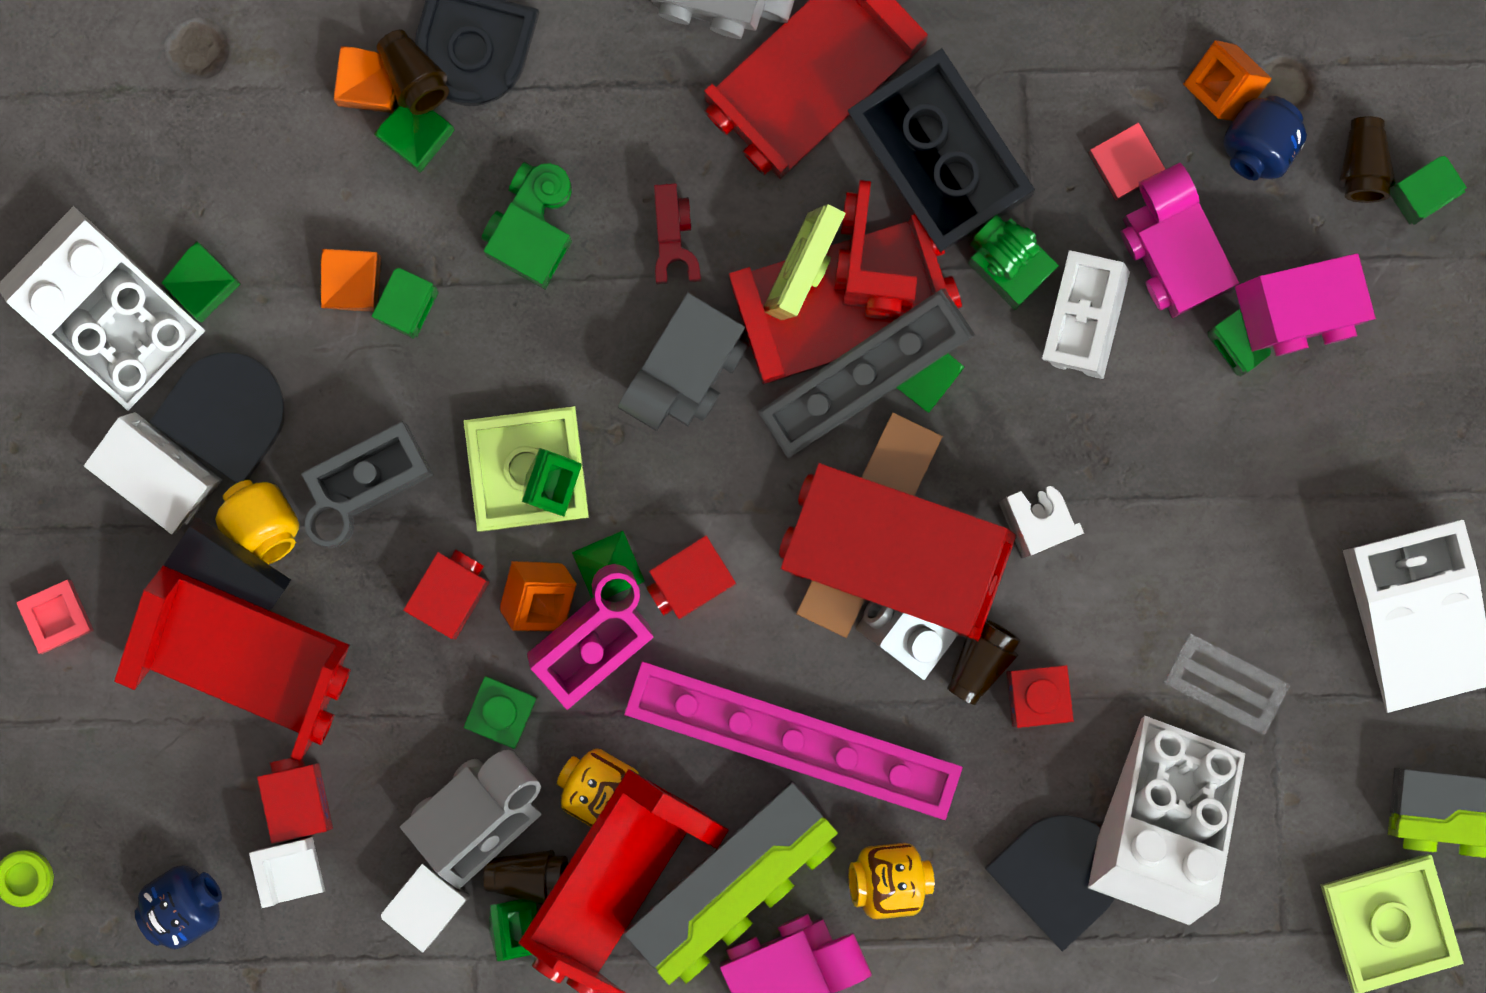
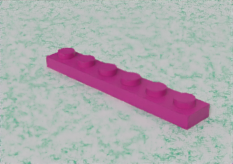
M643 661L624 714L945 821L963 768L962 766Z

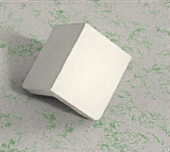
M313 836L258 849L249 853L262 908L325 891Z
M426 861L382 912L381 918L423 953L464 905L470 895L461 888L459 890L440 877Z

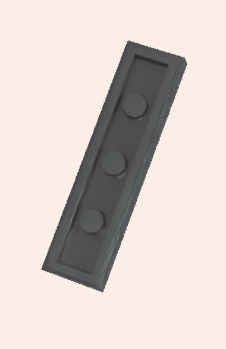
M943 288L759 410L758 413L787 458H790L974 337L975 334L946 289Z

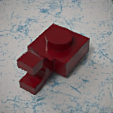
M676 183L654 185L660 255L655 268L656 285L668 284L667 268L675 261H682L687 265L690 282L701 281L698 260L692 252L682 248L681 231H691L689 197L678 198Z

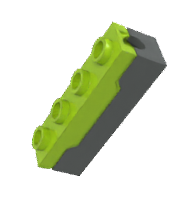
M1394 768L1390 807L1392 814L1389 817L1388 835L1404 838L1403 849L1437 852L1438 842L1460 844L1459 855L1486 858V778Z
M791 781L627 928L624 935L650 965L657 969L658 974L668 985L673 983L678 977L687 984L711 962L705 953L720 939L727 946L733 943L753 924L747 917L752 910L762 901L769 908L774 906L795 886L789 880L793 873L803 864H806L811 870L815 869L836 849V846L830 840L838 832L825 817L823 818L822 813L797 785Z

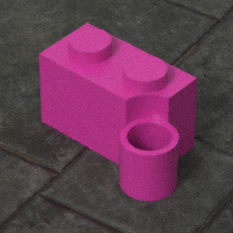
M1177 163L1139 182V189L1146 206L1126 215L1123 221L1127 228L1120 232L1131 257L1135 261L1142 258L1152 277L1145 282L1156 307L1160 311L1167 308L1171 317L1174 318L1238 285L1239 281L1199 203L1197 190L1185 167L1181 163Z
M1358 253L1262 275L1235 286L1252 351L1273 347L1275 356H1281L1309 348L1307 338L1322 335L1324 345L1358 336L1355 328L1356 325L1376 319Z
M611 564L599 569L594 575L591 584L594 597L527 653L530 669L566 710L654 638L648 622L636 610L640 599L639 586L632 572L625 566ZM612 579H623L631 585L629 594L619 602H609L601 597L602 587Z
M808 913L778 926L777 928L781 936L760 945L757 936L726 949L729 959L720 963V969L731 993H835L872 976L854 933L832 940L823 917L812 922Z

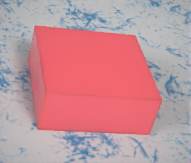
M1139 123L1088 152L1115 200L1138 189L1139 182L1165 170Z
M67 579L16 602L39 654H44L94 631L72 580Z

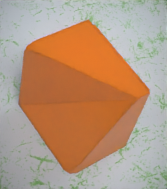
M1215 40L1183 85L1218 119L1234 121L1247 101L1258 98L1272 78L1239 46Z
M341 46L334 92V101L337 106L393 113L395 93L380 53Z
M322 249L321 308L374 312L379 297L381 256L377 252Z
M512 561L500 604V611L513 631H554L568 618L577 583L563 564Z

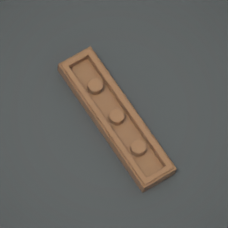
M892 412L861 478L915 496L943 436ZM811 581L796 615L847 638L865 599Z

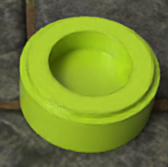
M21 850L7 855L0 861V898L9 905L29 907L41 902L50 893L54 882L53 869L49 861L40 853L31 850Z

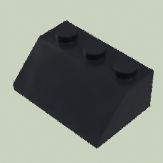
M942 48L847 110L939 252L978 232L995 215L1002 217L1034 195L1035 188Z

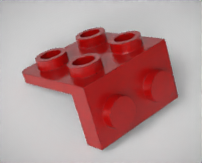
M860 180L857 193L846 192L843 210L846 214L842 220L841 234L851 235L850 249H839L834 289L845 290L843 305L866 307L865 316L896 320L899 317V313L908 312L912 308L915 301L917 277L861 270L871 181Z

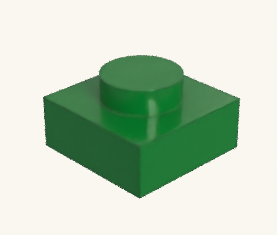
M485 676L463 728L516 749L538 697Z

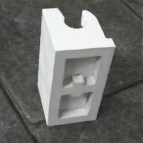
M1069 250L1042 360L1050 362L1052 366L1066 370V368L1082 371L1088 376L1104 379L1130 274L1124 262Z
M136 412L118 417L84 465L86 469L172 535L177 533L184 523L186 525L190 523L222 481L220 477Z
M1052 486L1046 487V493L1043 491L1037 493L1040 504H1035L1032 508L1022 491L1008 496L999 502L1010 530L1017 535L1015 542L1022 559L1084 533L1080 523L1074 525L1062 495Z

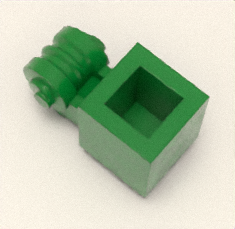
M523 162L508 191L516 195L513 202L510 203L505 214L496 210L484 229L481 240L488 244L483 252L487 258L546 290L568 251L572 240L570 235L545 221L544 211L546 208L559 209L565 206L570 200L572 186L566 171L558 165L548 163L533 167Z
M995 215L973 238L974 240L970 246L976 253L971 257L968 264L1016 310L1059 265L1036 243V235L1028 227L1023 228L1012 218L1005 222L998 215Z

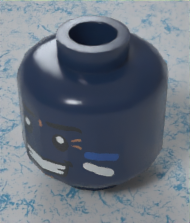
M1271 95L1266 98H1254L1247 101L1226 131L1223 139L1225 151L1231 158L1230 165L1232 169L1240 176L1253 181L1258 180L1259 177L1263 179L1282 177L1303 148L1307 138L1306 129L1302 123L1304 119L1298 108L1284 98Z
M176 866L141 889L138 895V907L135 909V919L140 931L152 944L156 946L163 945L174 950L180 949L216 927L220 918L218 902L222 900V894L218 884L208 873L203 872L199 874L189 866Z

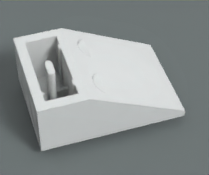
M74 206L0 281V294L4 300L127 411L205 332L182 307Z
M1464 520L1453 521L1343 550L1386 713L1486 687V617L1479 574Z
M1148 716L1141 718L1098 835L1088 888L1187 925L1192 924L1217 906L1220 901L1245 753Z

